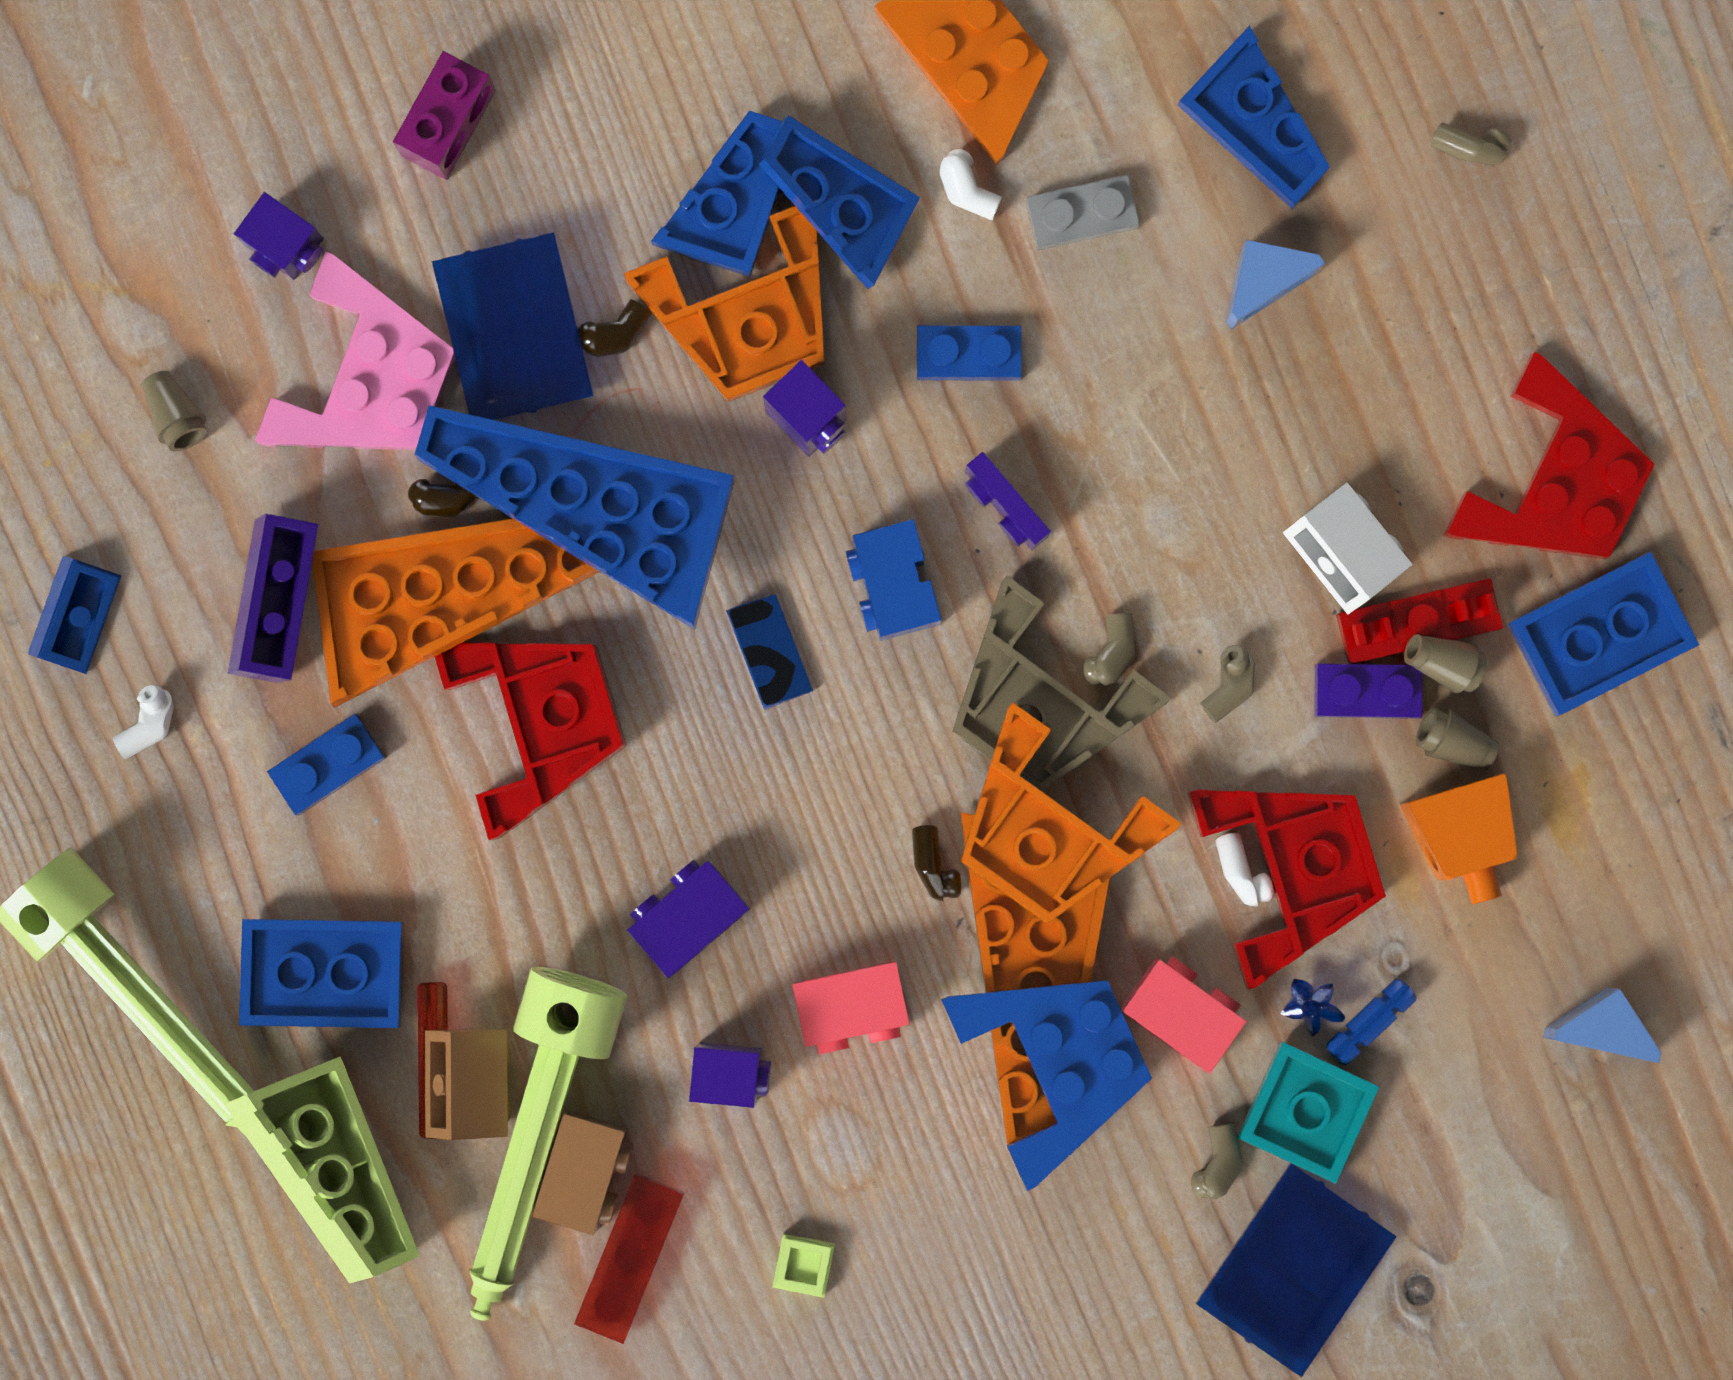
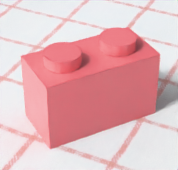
M1171 957L1167 964L1160 959L1154 958L1121 1005V1011L1210 1074L1247 1022L1236 1014L1241 1005L1216 987L1209 995L1192 982L1198 974L1176 958Z
M896 961L792 984L805 1047L817 1045L818 1054L849 1048L848 1038L868 1034L870 1043L901 1037L899 1027L910 1025Z

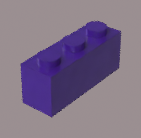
M267 513L255 519L228 674L275 683H282L292 679L318 524Z

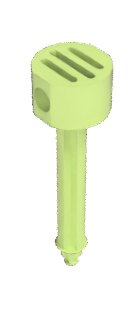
M72 847L67 849L36 873L0 906V923L37 963L62 944L226 1122L225 1125L237 1127L244 1134L224 1104L249 1094L254 1090L94 917L115 894Z
M537 966L530 969L513 1026V1032L526 1040L538 1044V1048L474 1264L469 1269L473 1280L471 1294L477 1298L475 1307L471 1309L470 1313L477 1320H489L491 1318L490 1309L492 1302H501L504 1291L515 1284L513 1280L579 1056L591 1059H607L610 1057L626 1004L627 994L604 982L554 968ZM562 1002L569 1003L577 1010L578 1022H572L565 1017L562 1011Z

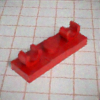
M1491 578L1355 609L1350 614L1342 612L1336 615L1348 664H1357L1404 653L1407 643L1416 634L1424 637L1428 636L1455 641L1503 629Z

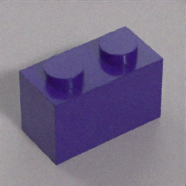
M802 360L763 396L766 414L808 457L817 449L825 454L846 433L843 430L846 425V405Z
M692 860L670 879L676 887L661 901L653 894L630 914L635 923L627 931L667 978H671L751 909L711 861H706L700 867L695 860Z
M699 1042L694 1047L689 1102L754 1108L758 1096H767L771 1061L761 1060L762 1048Z

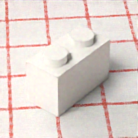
M1347 482L1283 532L1347 614H1350L1413 565L1404 554L1399 541L1388 534L1371 513L1368 502L1361 495L1355 493Z

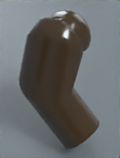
M630 299L616 322L595 324L592 321L581 324L576 331V342L587 354L596 357L624 353L630 349L652 312L635 300Z
M427 479L416 480L408 490V498L413 504L414 509L425 516H456L477 497L456 483L452 485L430 484Z
M922 825L913 828L914 867L930 897L943 902V898L959 897L961 895L960 872L955 869L941 871L938 828L932 825Z

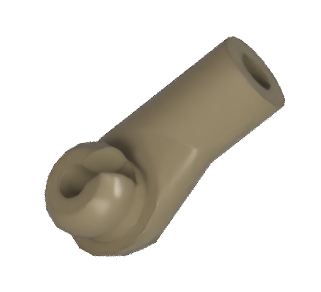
M1441 123L1433 135L1431 146L1464 161L1496 166L1507 158L1506 151L1510 148L1512 141L1507 133L1499 129L1487 130L1484 139Z
M1132 613L1106 616L1108 645L1097 657H1088L1083 665V673L1089 683L1094 685L1102 683L1105 686L1115 683L1135 659Z
M1232 645L1222 652L1220 657V688L1200 702L1201 707L1214 723L1220 721L1253 694L1255 663L1252 655L1242 646Z
M1234 1122L1208 1126L1214 1157L1206 1169L1194 1172L1191 1178L1192 1190L1200 1198L1211 1197L1212 1199H1218L1226 1195L1241 1171L1242 1160Z

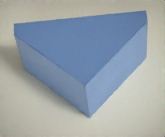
M1246 240L1239 253L1226 322L1231 330L1318 274L1325 264L1319 254Z
M1605 988L1545 1027L1543 1038L1646 1061L1660 1062L1661 1051L1622 991L1617 988Z

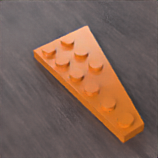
M515 519L316 550L313 553L312 566L330 703L335 708L599 573V571Z
M960 812L964 844H966L974 814ZM968 868L985 993L1091 982L1110 878L1046 924ZM1012 1022L991 1030L1007 1145L1056 1123L1055 1116Z

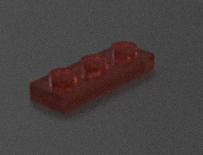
M638 1173L634 1174L574 1325L624 1344L685 1192Z

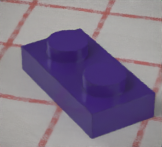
M981 452L966 465L965 473L970 479L964 483L965 486L983 507L990 502L1004 518L998 523L999 526L1017 547L1025 542L1032 551L1048 538L1051 531L984 452Z
M1316 664L1314 717L1422 718V672L1411 665Z

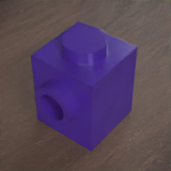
M263 192L233 233L243 245L254 252L249 260L274 278L281 271L294 280L300 271L303 273L308 272L322 253V247L319 245L324 238L318 230L266 192Z

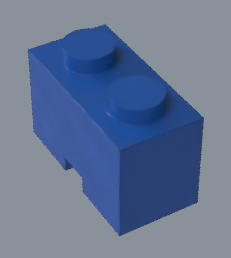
M914 519L852 535L854 549L847 550L845 553L853 581L861 579L864 581L868 599L859 601L867 632L877 629L879 640L883 641L940 625L942 620L931 580L920 582L916 567L924 565L923 561H925Z

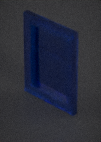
M554 232L527 239L518 238L514 242L477 251L467 250L460 255L432 261L469 415L497 420L526 412L536 413L539 409L594 396Z
M1289 1163L1195 1304L1240 1334L1247 1343H1253L1302 1378L1397 1236L1371 1219L1367 1212L1358 1210L1326 1188L1324 1182L1316 1181L1298 1167Z

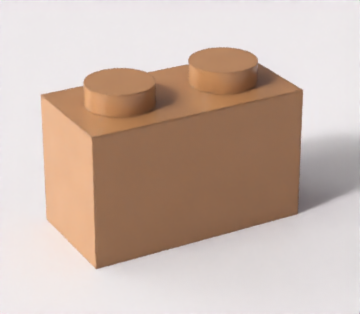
M507 1029L425 1030L426 1138L464 1140L508 1137V1121L511 1117L512 1105L508 1096L507 1069L511 1063V1048L507 1042Z
M567 1110L562 1116L532 1217L589 1235L596 1233L600 1223L609 1226L618 1199L617 1194L609 1192L615 1172L625 1174L634 1143L625 1141L629 1128Z

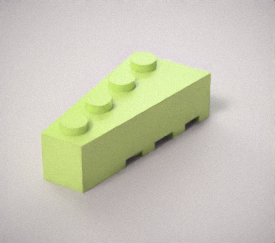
M341 1056L224 1104L349 1283L375 1277L420 1256Z

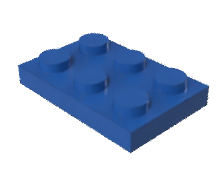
M1651 552L1507 623L1555 717L1699 646Z
M242 919L239 1026L401 1028L404 922Z

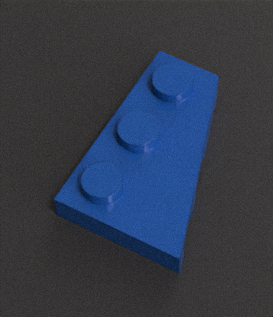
M1249 25L1180 99L1178 106L1293 209L1325 175L1330 166L1300 113H1296L1281 87L1282 82L1273 66H1269L1258 46V39Z
M749 111L712 159V164L694 188L690 189L679 203L680 206L673 216L651 240L652 246L751 277L770 221L769 216L772 215L780 191L778 185L759 165V162L781 121Z
M786 116L781 121L759 165L864 286L869 289L875 285L920 197L791 116Z

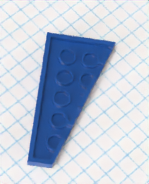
M428 406L415 451V456L420 462L692 629H696L735 482L733 475L435 406Z

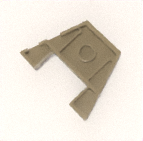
M1007 575L1001 583L952 732L991 761L1006 711L1011 703L1014 702L1051 729L1048 736L1020 773L1022 778L1042 791L1165 706L1171 697L1134 669L1101 712L1095 710L1013 648V645L1045 603Z

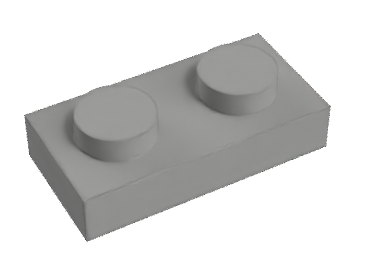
M1128 175L1028 196L1026 198L1037 251L1135 230L1140 225Z

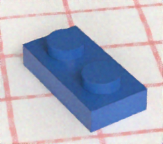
M917 325V380L1020 381L1021 326Z
M354 714L268 770L267 773L293 813L299 816L385 760L386 756L360 716Z

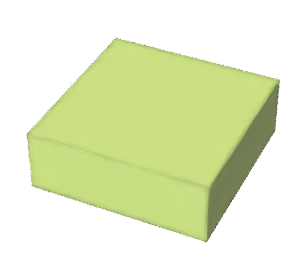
M783 1233L772 1287L824 1298L835 1243Z

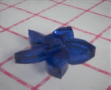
M1293 980L1291 985V995L1293 998L1285 1005L1281 1014L1291 1019L1304 1018L1306 1027L1312 1037L1319 1032L1323 1019L1331 1022H1343L1345 1019V1015L1336 1006L1329 1003L1334 994L1333 984L1322 985L1314 991L1313 986L1307 981Z

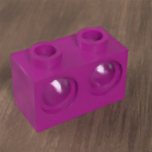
M442 51L393 140L400 155L447 180L496 92L489 74Z

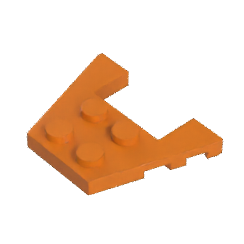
M796 206L769 216L770 223L788 267L690 306L686 304L667 256L624 273L630 288L727 402L776 384L800 360L811 370L825 365L817 230Z
M1012 702L1006 711L960 862L1048 924L1102 885L1110 877L1175 832L1182 823L1142 795L1110 839L1104 837L1020 776V773L1048 736L1051 729Z

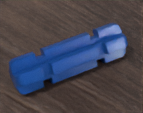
M1393 980L1382 991L1383 997L1380 999L1375 997L1345 1025L1347 1030L1344 1033L1339 1031L1327 1042L1326 1048L1336 1061L1342 1065L1349 1064L1361 1053L1359 1048L1362 1045L1367 1047L1397 1019L1395 1014L1398 1011L1404 1013L1416 1001L1417 996L1403 980Z

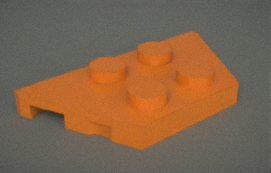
M883 0L878 2L874 6V12L994 164L998 165L1002 162L1018 125L1028 109L1031 98L1048 67L1049 60L1001 0Z

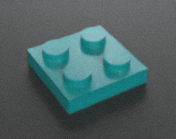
M1280 1041L1237 1138L1336 1184L1379 1090V1086Z

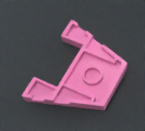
M325 251L309 295L314 300L359 315L353 335L323 414L320 415L271 397L255 442L265 447H278L280 445L303 446L305 448H323L325 446L354 447L355 449L416 450L428 406L438 407L457 352L335 255Z

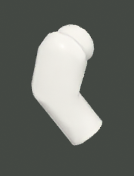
M962 149L950 151L940 165V177L948 199L955 206L993 221L1002 196L977 186L971 168L974 161L967 151Z
M148 685L141 689L137 696V700L140 702L138 723L113 737V742L124 759H128L163 740L169 732L174 710L173 699L168 691L163 690L158 685Z
M1229 833L1218 837L1215 842L1224 877L1241 901L1246 905L1257 907L1258 902L1272 900L1274 889L1271 878L1266 873L1252 877L1241 835L1239 833Z

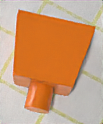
M1505 773L1400 804L1401 810L1438 880H1449L1463 875L1472 904L1502 896L1493 866L1517 859L1508 781Z

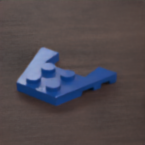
M1108 980L953 995L941 999L961 1044L1004 1024L1013 1023L1055 1116L1056 1123L1006 1145L1027 1191L1035 1188L1152 1079Z

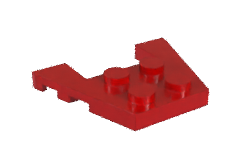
M1534 352L1530 355L1510 397L1556 418L1558 424L1515 514L1466 491L1463 493L1444 536L1450 539L1489 542L1488 544L1535 548L1539 549V551L1608 559L1612 555L1655 464L1541 354Z
M460 643L435 656L444 690L450 691L497 676L526 774L525 779L475 795L488 840L502 838L627 746L597 645Z
M1203 789L1187 792L1200 837L1254 823L1285 927L1233 943L1246 989L1258 987L1267 978L1298 959L1304 952L1386 897L1355 795Z

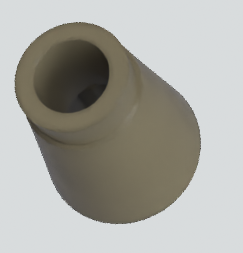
M159 371L145 378L141 383V387L145 393L144 395L159 442L167 444L171 451L177 452L186 450L203 440L207 435V429L204 425L206 416L172 378L171 374L168 371Z
M1416 634L1409 640L1404 652L1406 664L1413 666L1454 693L1474 691L1482 682L1487 668L1485 654L1479 652L1477 646L1472 643L1424 637Z
M1436 708L1430 709L1423 718L1416 735V746L1425 749L1426 756L1478 767L1483 770L1490 768L1499 750V743L1491 739L1449 708L1443 711Z

